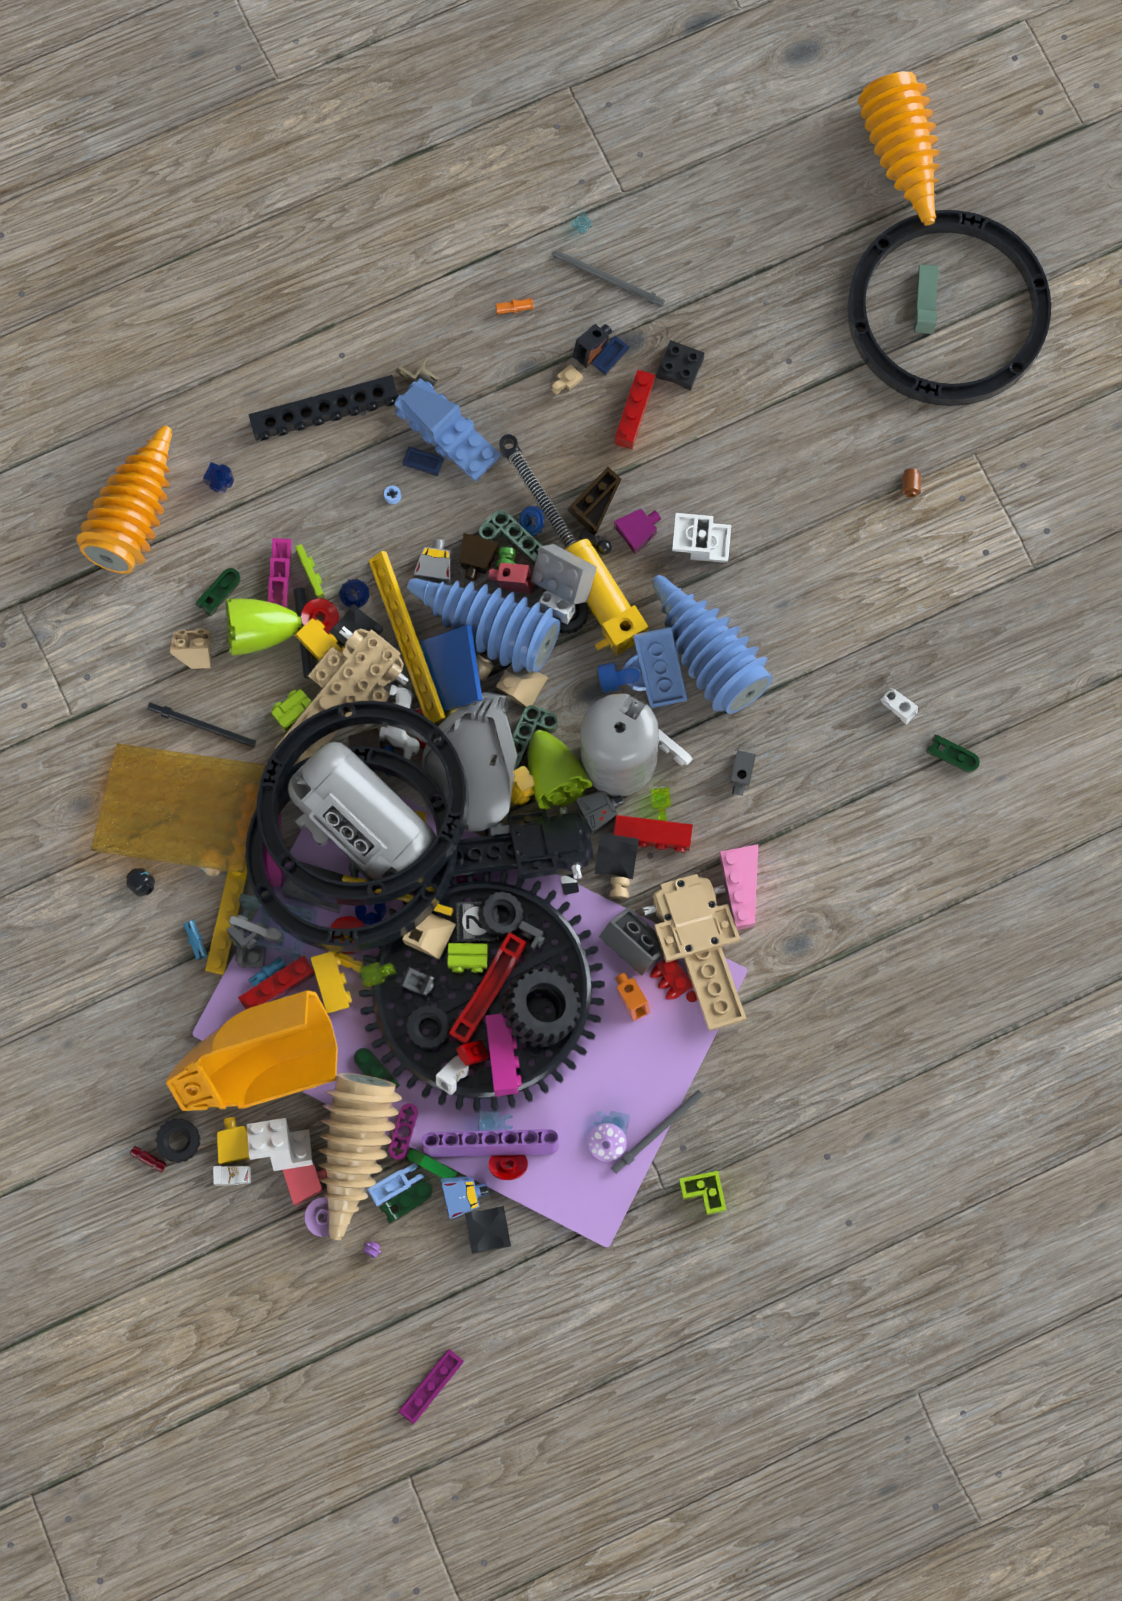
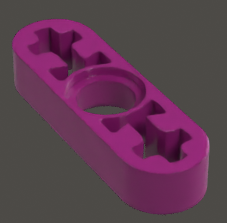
M404 1104L399 1112L392 1142L389 1147V1153L395 1160H402L408 1152L418 1117V1110L413 1104ZM412 1108L414 1115H410L408 1120L412 1122V1125L405 1122L400 1123L401 1119L406 1120L404 1110ZM402 1126L409 1128V1134L406 1137L398 1135V1129ZM396 1138L401 1141H407L406 1144L402 1143L401 1149L404 1152L403 1154L399 1153L398 1156H395L393 1148H397L399 1144L398 1141L395 1142Z

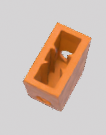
M625 973L618 975L615 978L618 983L617 992L632 1021L634 1022L649 1014L648 1001L634 978L628 979Z

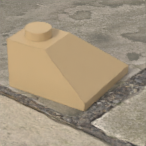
M511 664L498 682L496 691L498 694L508 695L510 700L526 708L534 704L548 677L539 672H528L526 668L520 672H514Z

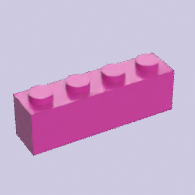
M502 1014L486 1015L495 1096L519 1094L518 1087H522L521 1075L516 1074V1068H520L519 1058L514 1056V1049H517L516 1037L512 1038L511 1031L513 1030L511 1027L507 1028L505 1024L507 1018H503Z

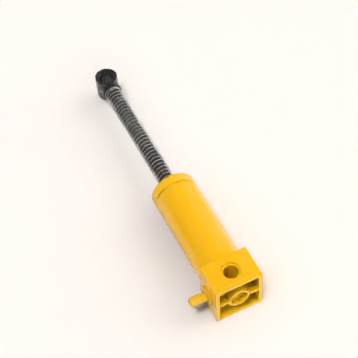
M511 434L504 435L499 441L502 456L510 460V462L512 461V465L514 464V468L516 467V471L521 475L520 477L531 492L530 494H532V497H535L534 500L536 499V503L538 502V506L540 505V509L547 516L549 524L556 531L555 533L558 534V538L560 537V541L562 540V544L564 543L565 550L597 567L586 602L600 623L604 637L603 640L594 645L595 648L599 651L609 645L615 656L635 646L634 634L648 632L649 627L636 606H630L588 539L578 542L574 540L575 538L572 537L573 535L565 526L566 523L563 522L564 520L561 519L562 517H560V514L552 505L553 502H550L551 499H548L549 496H546L547 493H545V490L543 491L539 484L540 482L537 481L538 479H536V476L528 467L529 464H526L527 461H524L525 458L521 455L522 451L518 446L517 438ZM506 444L513 445L511 449H506L504 446Z

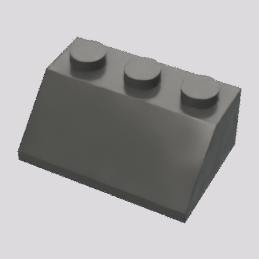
M300 862L307 869L320 876L342 882L343 874ZM288 878L286 879L282 891L285 898L340 914L341 904L314 897L300 889Z
M629 907L611 920L599 935L606 945L611 947L620 958L624 959L641 976L663 956L656 932Z

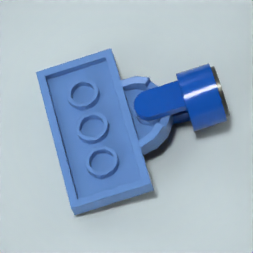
M671 627L634 634L637 653L631 655L626 660L623 669L617 670L615 662L598 665L597 667L598 682L603 693L620 690V685L628 684L633 690L647 692L650 708L688 701Z

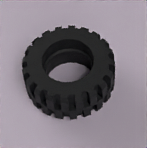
M536 968L531 969L529 972L521 974L507 989L504 995L505 998L502 1001V1007L505 1008L502 1011V1016L507 1018L505 1024L507 1028L511 1027L513 1030L511 1034L514 1037L516 1035L520 1037L519 1041L523 1043L528 1041L530 1042L529 1045L534 1047L540 1044V1047H547L549 1044L554 1045L562 1040L575 1027V1023L580 1016L578 1011L581 1009V1003L577 1002L579 995L578 992L574 993L573 989L575 986L566 981L567 977L557 975L558 971L552 970L548 972L547 968H541L539 971ZM529 993H540L547 996L553 1002L556 1009L555 1021L547 1023L535 1019L528 1011L526 996Z

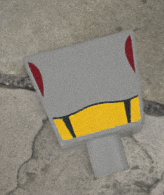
M434 539L432 547L423 548L414 572L416 579L430 580V582L440 584L444 581L446 585L451 584V554L449 550L444 549V540Z

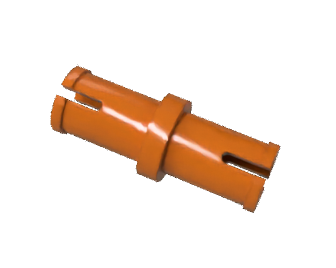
M532 298L523 300L512 299L510 302L495 303L497 315L512 312L517 314L518 311L534 310Z

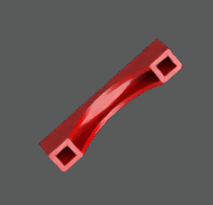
M510 932L508 933L485 977L450 1030V1037L462 1044L470 1042L527 946L526 941Z

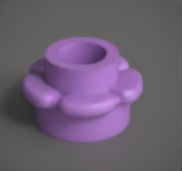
M375 1242L364 1243L363 1252L369 1256L377 1258L378 1254H381L380 1246Z

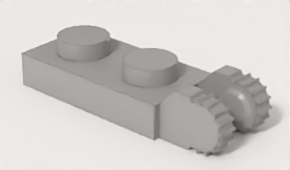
M231 915L229 920L230 926L233 925L237 929L240 927L243 931L250 934L255 931L258 937L275 943L282 942L283 934L279 929L277 930L274 927L266 929V925L260 922L253 924L248 922V918L237 915V917Z

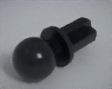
M585 529L580 533L579 539H588L593 547H597V551L600 554L606 555L610 553L612 545L608 540L600 541L599 535L596 536Z

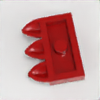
M664 959L656 964L651 971V978L663 976L658 984L659 989L671 987L665 997L667 1000L676 999L693 988L691 980L677 960L666 963Z

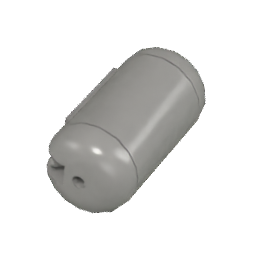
M610 694L597 700L585 713L580 726L581 764L590 778L592 786L597 791H605L612 797L621 795V797L630 796L642 790L653 777L657 765L659 743L658 721L648 705L643 704L628 694Z
M330 742L320 747L289 781L288 793L293 803L297 807L299 806V809L374 881L386 878L408 867L429 848L436 838L433 829L342 743Z

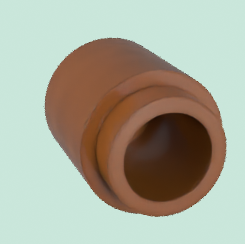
M914 468L904 470L902 475V493L908 498H914L921 493V475L919 470Z

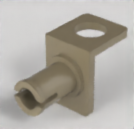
M427 358L415 375L400 365L396 370V373L411 383L421 378L425 382L428 381L434 387L440 378L426 369L429 360Z

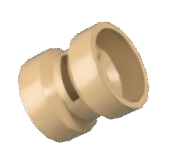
M612 877L610 883L612 890L610 891L609 898L617 900L628 899L629 892L627 887L629 886L630 879Z

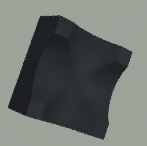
M670 340L657 370L656 378L673 382L691 391L705 353Z
M353 604L344 617L329 631L338 640V643L344 647L347 638L339 633L340 630L345 632L342 629L344 626L351 633L361 628L367 631L372 629L378 635L383 632V627Z
M601 833L595 874H612L633 880L639 839Z
M504 1206L465 1213L472 1254L511 1247Z

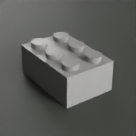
M555 544L541 546L531 582L573 605L588 600L597 567Z

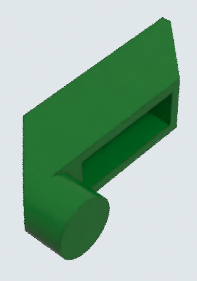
M410 1149L407 1152L406 1158L409 1161L440 1178H452L457 1174V1172L417 1150Z

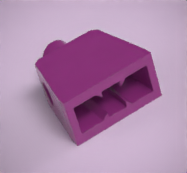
M638 509L614 521V528L636 555L657 534V528L654 524L660 521L661 517L656 510L646 515L642 509Z

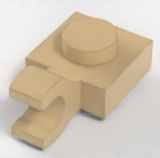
M570 364L557 375L558 381L551 386V391L555 395H558L565 387L570 391L583 380V376Z

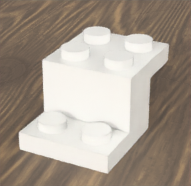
M676 513L672 551L691 553L690 560L728 563L731 525L714 524L713 516Z
M286 1118L247 1124L250 1160L270 1157L274 1171L313 1165L309 1129L289 1132Z

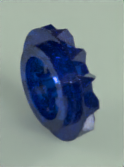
M357 578L354 580L348 579L346 583L342 584L339 591L342 603L349 608L353 604L358 608L364 606L370 596L368 586L364 581H360ZM351 587H353L355 591H360L357 593L358 600H356V598L353 595H349L351 594Z
M385 903L374 904L376 913L369 912L367 915L365 906H355L356 916L364 924L371 925L380 922L386 913Z

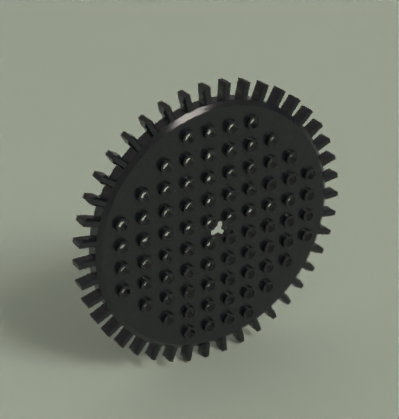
M502 870L500 882L490 881V872L483 873V881H473V874L466 875L467 882L458 884L456 876H453L450 881L451 886H448L439 904L453 907L454 912L451 916L437 911H432L433 914L457 925L460 924L459 905L465 904L464 900L466 898L471 899L470 904H482L481 902L486 897L502 891L510 893L513 897L515 896L518 902L521 903L522 915L524 916L521 922L524 921L543 931L542 937L545 938L540 947L542 949L541 953L536 954L531 950V945L535 938L532 937L530 940L522 936L519 926L515 931L511 932L513 935L526 941L527 946L521 954L525 960L522 963L517 961L500 989L499 996L495 998L486 1015L501 1014V1010L504 1008L502 1007V1001L505 998L504 995L509 988V984L514 982L524 972H529L535 968L539 971L546 964L551 966L548 972L552 970L558 971L557 975H564L567 977L566 981L575 986L573 989L574 993L578 992L579 999L577 1002L581 1003V1009L578 1011L580 1016L575 1023V1027L562 1040L554 1045L549 1044L547 1047H540V1044L536 1047L530 1046V1042L526 1041V1048L520 1049L519 1044L522 1042L519 1041L520 1037L518 1035L515 1036L517 1049H514V1056L519 1058L520 1068L516 1069L518 1070L517 1075H521L522 1087H518L519 1092H524L525 1099L529 1103L533 1102V1095L529 1088L538 1084L544 1094H548V1086L543 1080L550 1074L560 1084L564 1082L562 1075L556 1069L564 1063L570 1070L575 1071L577 1066L568 1059V1056L572 1050L576 1051L579 1055L586 1056L587 1051L584 1047L577 1044L581 1036L588 1040H594L596 1037L593 1032L585 1030L584 1027L587 1021L601 1023V1017L589 1014L590 1005H604V999L591 997V989L604 988L605 981H591L590 973L602 970L603 964L595 963L589 965L587 961V956L595 955L599 952L597 946L583 949L581 941L588 939L591 936V931L585 930L578 935L575 933L573 927L581 922L582 917L579 914L570 921L563 917V914L570 907L568 901L556 910L550 904L556 897L557 893L555 890L549 892L546 899L537 896L541 889L540 881L537 880L532 890L528 891L522 888L525 879H519V877L517 878L516 885L506 884L508 878L507 870ZM422 887L416 889L417 893ZM435 892L429 894L427 897H433L435 895ZM402 901L404 906L408 904V902ZM496 905L498 908L496 911L497 923H505L509 919V911L503 905ZM392 908L388 910L390 916L397 912ZM544 922H549L550 926L548 928H544L542 924ZM455 927L448 943L471 941L472 944H488L487 970L483 969V973H473L471 969H464V972L457 973L452 972V969H448V943L440 960L437 959V964L432 965L430 961L435 957L404 944V936L386 945L377 947L380 949L378 957L363 956V961L368 964H374L375 968L374 973H360V979L364 981L370 980L373 983L372 990H360L359 997H373V1006L360 1009L361 1015L375 1013L377 1022L366 1025L364 1027L365 1031L373 1032L380 1029L383 1037L375 1040L371 1045L374 1049L380 1048L384 1044L388 1045L391 1051L384 1055L381 1061L383 1064H386L395 1057L401 1064L392 1073L395 1078L399 1077L406 1069L413 1074L406 1084L409 1090L415 1086L418 1080L426 1083V1087L422 1091V1098L426 1099L430 1095L432 1088L441 1091L438 1104L440 1106L445 1104L448 1093L436 1085V1075L443 1069L440 1066L441 1063H449L455 1056H458L456 1049L464 1044L457 1040L450 1042V1035L437 1051H432V1049L424 1050L412 1042L406 1043L405 1039L409 1037L406 1027L409 1016L418 1007L431 1006V1003L436 1001L438 1002L436 1008H440L447 1015L451 1030L459 1017L457 1014L458 1010L465 1009L475 993L476 985L482 982L483 976L490 968L496 956L491 953V950L494 948L499 950L507 935L497 936V938L460 939V930H457ZM552 939H558L559 943L557 945L552 944ZM411 951V956L406 957L404 953ZM563 955L568 957V960L565 962L560 959ZM407 967L412 969L418 967L420 968V973L434 977L433 988L427 995H419L400 986V983L396 982V978L399 976L403 978ZM572 972L577 974V977L574 979L570 977ZM440 976H446V981L441 982L439 980ZM468 983L473 985L471 990L465 988ZM408 993L412 995L410 1000L405 999V995ZM449 993H455V998L450 999L448 997ZM529 993L526 996L528 1011L535 1019L547 1023L555 1021L556 1009L553 1002L547 996L542 994V996L537 997L535 993ZM391 1002L395 1004L393 1009L387 1007ZM545 1008H551L552 1012L550 1014H546L544 1012ZM425 1018L419 1024V1032L425 1037H432L438 1031V1024L432 1018ZM403 1020L404 1023L402 1026H398L396 1022ZM482 1020L469 1043L481 1040L490 1054L487 1025ZM426 1027L430 1029L428 1034L423 1033V1029ZM546 1051H552L553 1055L547 1057L545 1053ZM420 1054L421 1059L415 1060L414 1056ZM534 1060L535 1065L529 1066L528 1061ZM486 1061L469 1065V1070H473L474 1075L460 1078L456 1083V1091L452 1094L457 1096L455 1105L458 1111H461L464 1098H474L473 1108L475 1113L480 1111L481 1099H491L493 1112L498 1111L497 1097L507 1096L511 1109L516 1107V1101L513 1094L495 1096L492 1067H485L484 1063Z

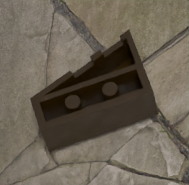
M607 467L570 505L567 511L590 533L596 535L622 479L612 469Z

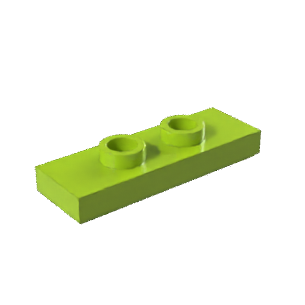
M300 544L295 549L317 598L325 599L320 586L323 583L319 573L315 574L313 570L316 567L312 557H307L303 545Z

